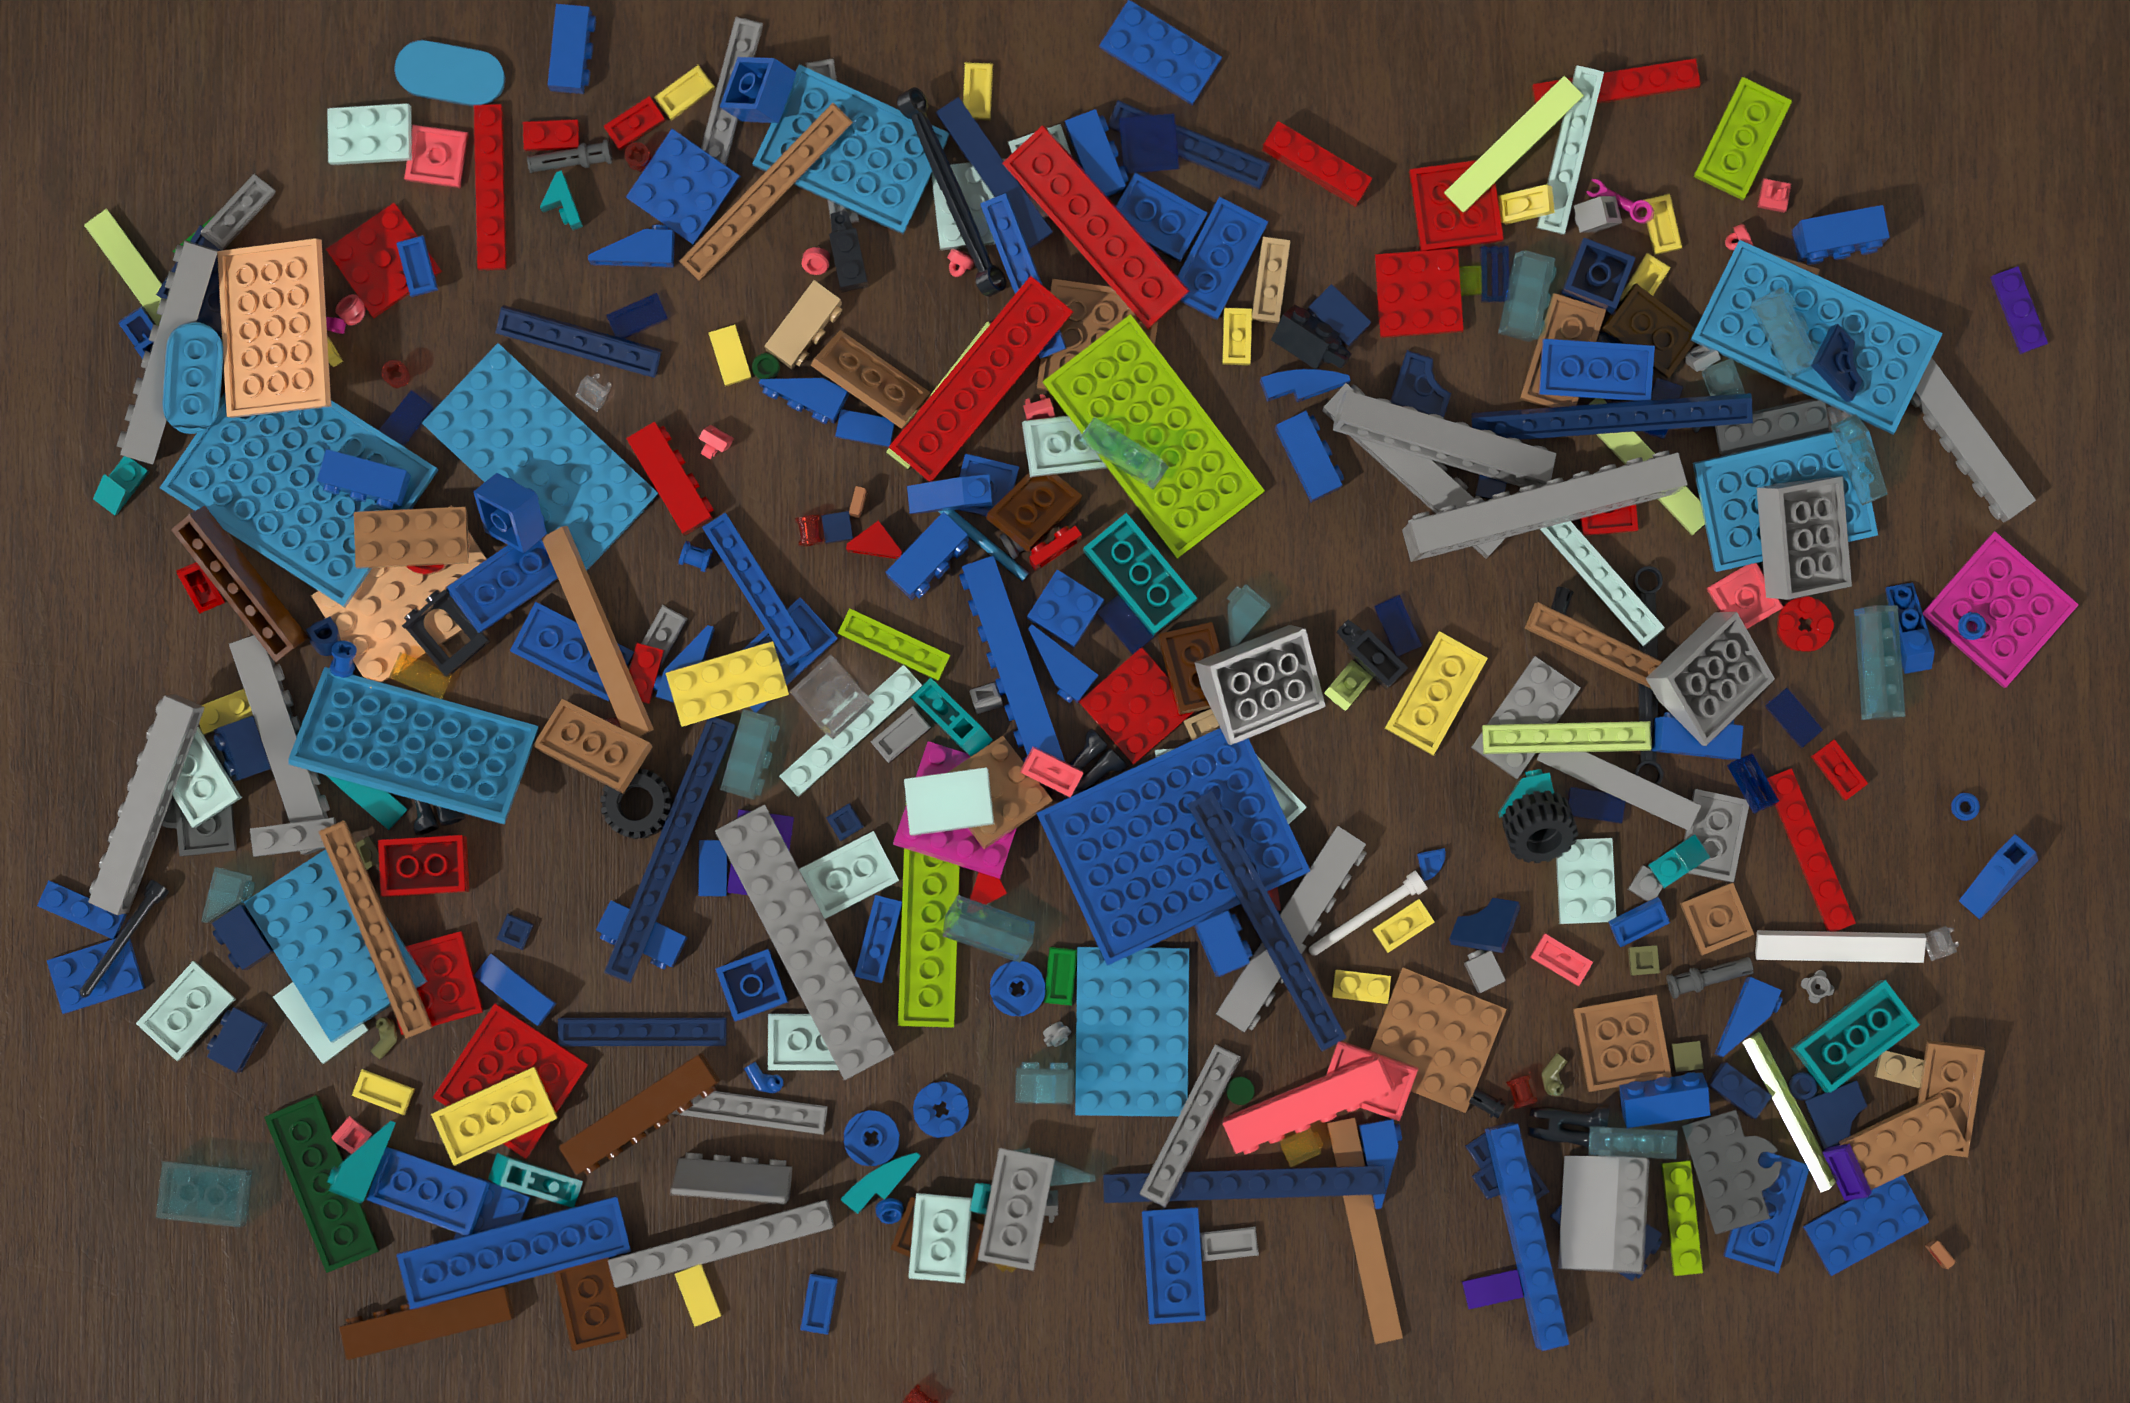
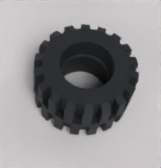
M642 768L638 769L625 792L633 787H641L651 794L653 808L647 817L641 820H632L626 817L621 810V799L624 794L607 785L603 789L604 794L600 800L602 802L601 812L605 817L606 823L615 832L632 839H645L659 833V830L664 827L673 805L671 791L667 787L666 782L655 773Z
M1545 790L1544 792L1534 791L1533 794L1529 795L1528 793L1524 794L1522 798L1515 799L1512 802L1513 805L1508 806L1505 809L1506 813L1502 816V825L1512 854H1515L1517 859H1523L1524 862L1530 863L1534 861V863H1541L1542 861H1552L1553 858L1563 856L1562 853L1568 852L1571 849V845L1577 841L1578 830L1567 799L1561 797V794L1557 792L1552 794L1551 791Z

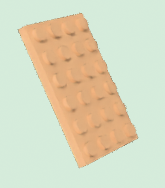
M308 239L218 251L227 417L235 418L331 407L322 240Z
M468 530L469 564H448L443 571L431 575H420L412 572L407 567L372 568L346 608L319 591L311 596L324 617L330 616L338 628L341 641H349L356 646L357 652L353 662L362 676L366 679L383 683L427 654L411 634L402 627L406 622L404 617L415 608L421 610L428 604L425 599L434 591L439 590L442 592L444 589L446 590L447 586L477 567L487 558ZM433 609L425 616V629L439 646L463 631L452 617L442 609Z

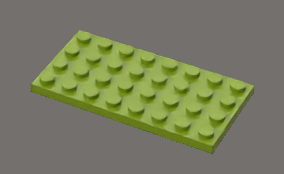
M1131 314L1042 381L1176 559L1265 491Z

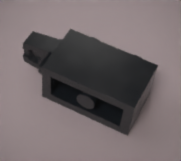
M847 211L832 213V233H829L841 292L867 288L869 286L857 230L853 228Z
M1297 305L1292 306L1282 315L1271 338V341L1314 369H1318L1324 362L1332 363L1342 368L1348 363L1352 355L1351 352L1340 345L1341 343L1338 341L1340 333L1335 331L1329 324L1321 322L1312 316L1306 309Z
M1347 620L1337 630L1336 633L1348 647L1347 652L1385 690L1408 669L1369 629L1364 631L1350 620Z

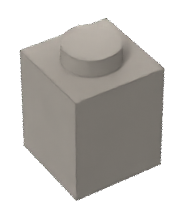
M1600 196L1574 205L1575 221L1580 232H1597L1622 223L1616 196Z
M1479 949L1467 955L1469 960L1464 962V965L1478 993L1506 981L1492 951L1484 952V950Z

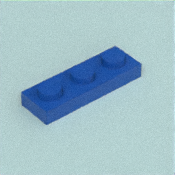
M49 880L37 905L111 939L117 938L127 915H115L89 903V897Z
M875 895L855 977L882 983L902 907L901 901Z

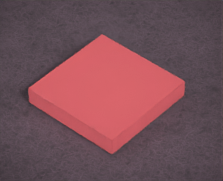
M412 125V160H407L404 179L406 181L460 188L468 133Z
M1758 563L1746 565L1706 588L1719 611L1737 612L1746 629L1783 608L1779 599L1766 598L1764 573Z

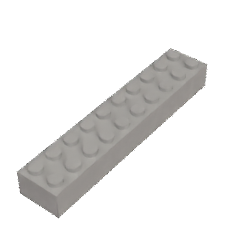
M1663 451L1652 455L1653 458L1644 462L1642 457L1627 461L1626 465L1620 468H1616V464L1602 467L1599 469V472L1590 475L1589 471L1573 475L1572 479L1563 482V478L1546 482L1547 485L1538 489L1536 485H1530L1519 489L1520 492L1514 495H1510L1509 491L1494 495L1493 499L1487 502H1483L1482 498L1466 503V506L1460 509H1456V505L1439 509L1440 512L1432 516L1429 515V512L1414 515L1413 519L1409 520L1402 530L1410 561L1413 562L1674 495L1687 486L1679 453L1670 455L1669 451Z
M763 805L715 830L844 1080L892 1056L894 1052L766 806Z

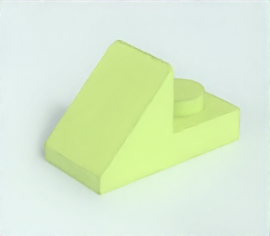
M1351 660L1324 694L1346 711L1373 677Z

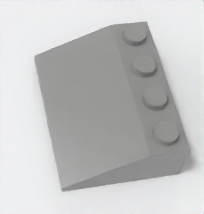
M1843 476L1757 487L1766 598L1788 600L1851 587Z
M1715 612L1649 674L1646 680L1658 701L1702 746H1707L1775 678L1738 613Z
M1288 625L1195 662L1201 688L1229 745L1326 707L1305 628Z
M686 1153L685 1158L681 1157L678 1159L671 1188V1194L786 1203L790 1200L792 1166H786L785 1160L770 1159L769 1164H758L759 1158L742 1157L741 1162L730 1161L731 1156L714 1155L713 1160L702 1159L703 1154Z
M1565 1156L1558 1269L1631 1274L1644 1273L1649 1181L1648 1158Z

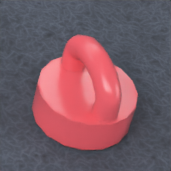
M1744 224L1733 227L1735 232L1727 236L1725 240V245L1729 250H1735L1738 242L1734 244L1732 241L1737 238L1738 241L1742 240L1753 245Z
M813 247L803 253L802 267L806 272L820 275L828 270L830 253L827 250Z
M956 248L951 249L947 257L951 260L949 264L951 275L960 277L966 269L972 270L974 266L972 257ZM957 264L960 265L958 270H956Z
M354 294L343 298L336 307V314L350 326L359 323L366 312L364 303Z

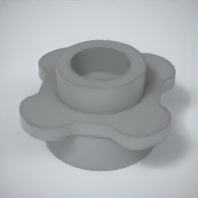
M1822 970L1816 971L1815 975L1811 978H1804L1801 981V987L1806 989L1809 994V1001L1812 1003H1818L1820 998L1834 993V986L1830 985L1829 980L1826 978V973ZM1819 984L1820 989L1817 990L1815 988V985Z
M1057 1022L1043 1032L1045 1036L1044 1042L1048 1047L1052 1045L1054 1047L1060 1046L1068 1040V1035L1071 1034V1031L1062 1022Z

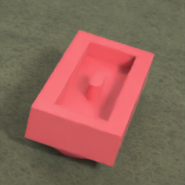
M1034 746L1020 770L1022 774L1069 797L1072 796L1083 775L1082 770Z
M1543 934L1530 956L1531 959L1576 986H1580L1593 963L1547 934Z

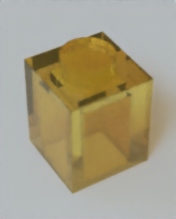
M1310 1128L1278 1141L1289 1167L1320 1155L1321 1151L1319 1148L1324 1146L1317 1130L1312 1132Z

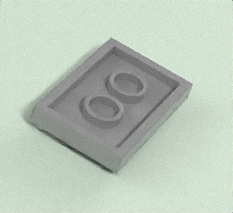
M1694 789L1692 801L1702 806L1690 831H1685L1684 841L1695 834L1710 858L1688 873L1733 883L1750 800Z

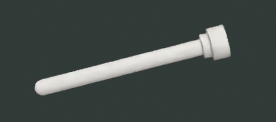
M1416 870L1406 876L1407 879L1403 881L1404 885L1309 947V953L1313 956L1321 953L1407 895L1421 894L1427 890L1425 883Z

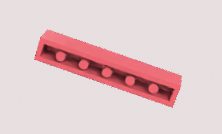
M1379 1054L1230 1114L1224 1117L1223 1125L1235 1153L1243 1151L1244 1154H1248L1259 1149V1144L1269 1141L1272 1144L1284 1139V1134L1293 1130H1295V1133L1303 1132L1311 1127L1310 1123L1321 1120L1322 1123L1330 1121L1337 1116V1112L1345 1109L1347 1112L1354 1111L1362 1107V1102L1369 1099L1373 1101L1381 1100L1389 1095L1388 1092L1392 1090V1083Z

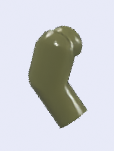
M381 1017L376 1022L380 1041L370 1050L380 1060L397 1042L396 1024L391 1018Z
M1557 1053L1542 1072L1544 1089L1549 1095L1560 1096L1564 1091V1085L1561 1084L1559 1072L1567 1063Z

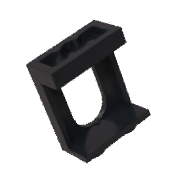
M444 589L442 592L436 590L425 599L428 604L421 610L415 608L404 617L406 622L402 627L411 634L435 662L445 677H450L491 641L483 632H477L447 590ZM433 609L446 611L471 640L451 658L425 629V616Z

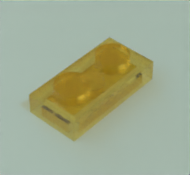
M402 652L399 653L389 676L391 679L439 699L443 698L452 675L445 677L437 667Z

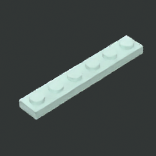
M1578 65L1575 68L1572 84L1584 96L1563 117L1547 185L1552 186L1555 213L1540 216L1537 223L1538 229L1565 234L1604 75L1603 71Z
M1571 521L1540 529L1643 647L1665 629Z
M903 665L780 775V778L799 797L920 689L922 684Z

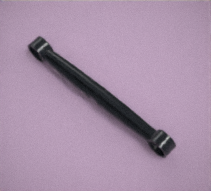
M913 87L898 96L897 104L899 110L906 118L911 119L938 186L943 192L950 213L978 270L976 274L977 287L983 295L991 297L1006 288L1005 275L998 266L992 265L960 185L925 113L928 110L927 98L919 88Z
M1646 566L1636 572L1633 578V585L1640 593V600L1657 618L1656 592L1661 588L1663 578L1657 568ZM1647 570L1656 575L1658 585L1653 590L1646 591L1639 586L1638 578L1643 571ZM1658 635L1644 647L1638 641V650L1658 659ZM1638 683L1639 722L1650 721L1652 746L1654 720L1658 718V699L1651 688ZM1652 749L1650 751H1640L1641 763L1636 766L1634 774L1639 776L1638 772L1642 766L1653 765L1659 774L1654 784L1659 785L1663 779V770L1656 762L1657 752L1652 751Z

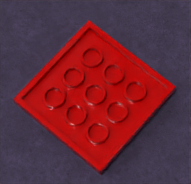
M494 1003L433 1098L448 1107L535 1067L557 1114L589 1064ZM551 1122L503 1144L527 1159Z

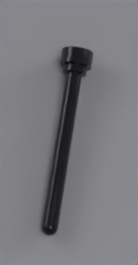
M152 879L145 887L144 900L81 987L79 993L82 997L90 996L155 903L158 904L160 900L164 901L169 894L165 887Z

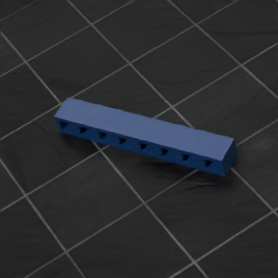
M994 556L962 566L963 573L959 575L963 589H969L973 598L968 603L973 617L978 615L982 625L978 626L977 629L982 643L987 641L991 652L986 653L991 669L997 668L1000 678L995 679L1000 695L1006 693L1009 704L1004 707L1009 721L1015 720L1018 730L1013 733L1018 747L1024 746L1027 757L1034 746L1065 762Z
M1510 1122L1485 1128L1535 1347L1545 1351L1569 1345L1519 1126L1517 1123Z

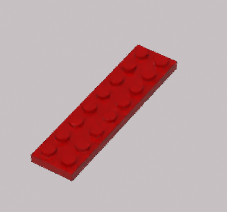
M1041 126L1002 163L1148 329L1190 292L1045 126Z
M1030 276L891 443L889 448L929 482H933L1074 312Z

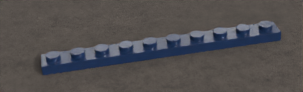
M1751 393L1472 413V428L1490 430L1497 436L1519 440L1753 423Z
M716 717L707 719L604 971L605 974L631 984L730 742L735 724Z
M1210 791L1188 803L1187 806L1320 1050L1324 1051L1346 1039L1342 1028L1214 793Z
M1384 1166L1183 1172L1169 1201L1385 1194ZM1150 1173L1104 1174V1203L1152 1202L1140 1195Z

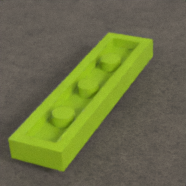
M850 608L838 631L839 635L939 681L950 658L949 654Z
M1691 1161L1661 1163L1673 1275L1703 1273Z

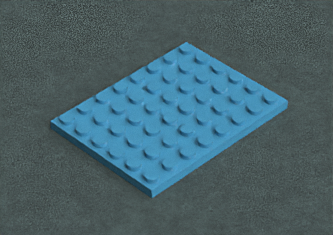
M224 393L220 399L217 419L207 429L195 435L160 486V489L194 511L206 506L226 532L346 608L372 569H357L355 567L354 512L412 509L438 472V469L332 400L331 407L230 418L227 417L226 394ZM326 449L406 470L411 477L402 507L393 505V509H387L376 505L377 501L366 499V502H360L351 499L349 493L340 491L339 495H334L323 491V487L317 482Z

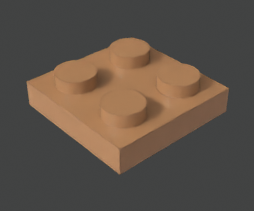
M1734 883L1680 903L1701 955L1754 935Z

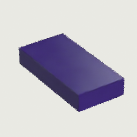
M1850 1144L1826 1148L1822 1153L1844 1200L1849 1201L1869 1197L1872 1191Z
M1517 1269L1462 1281L1468 1309L1523 1297Z

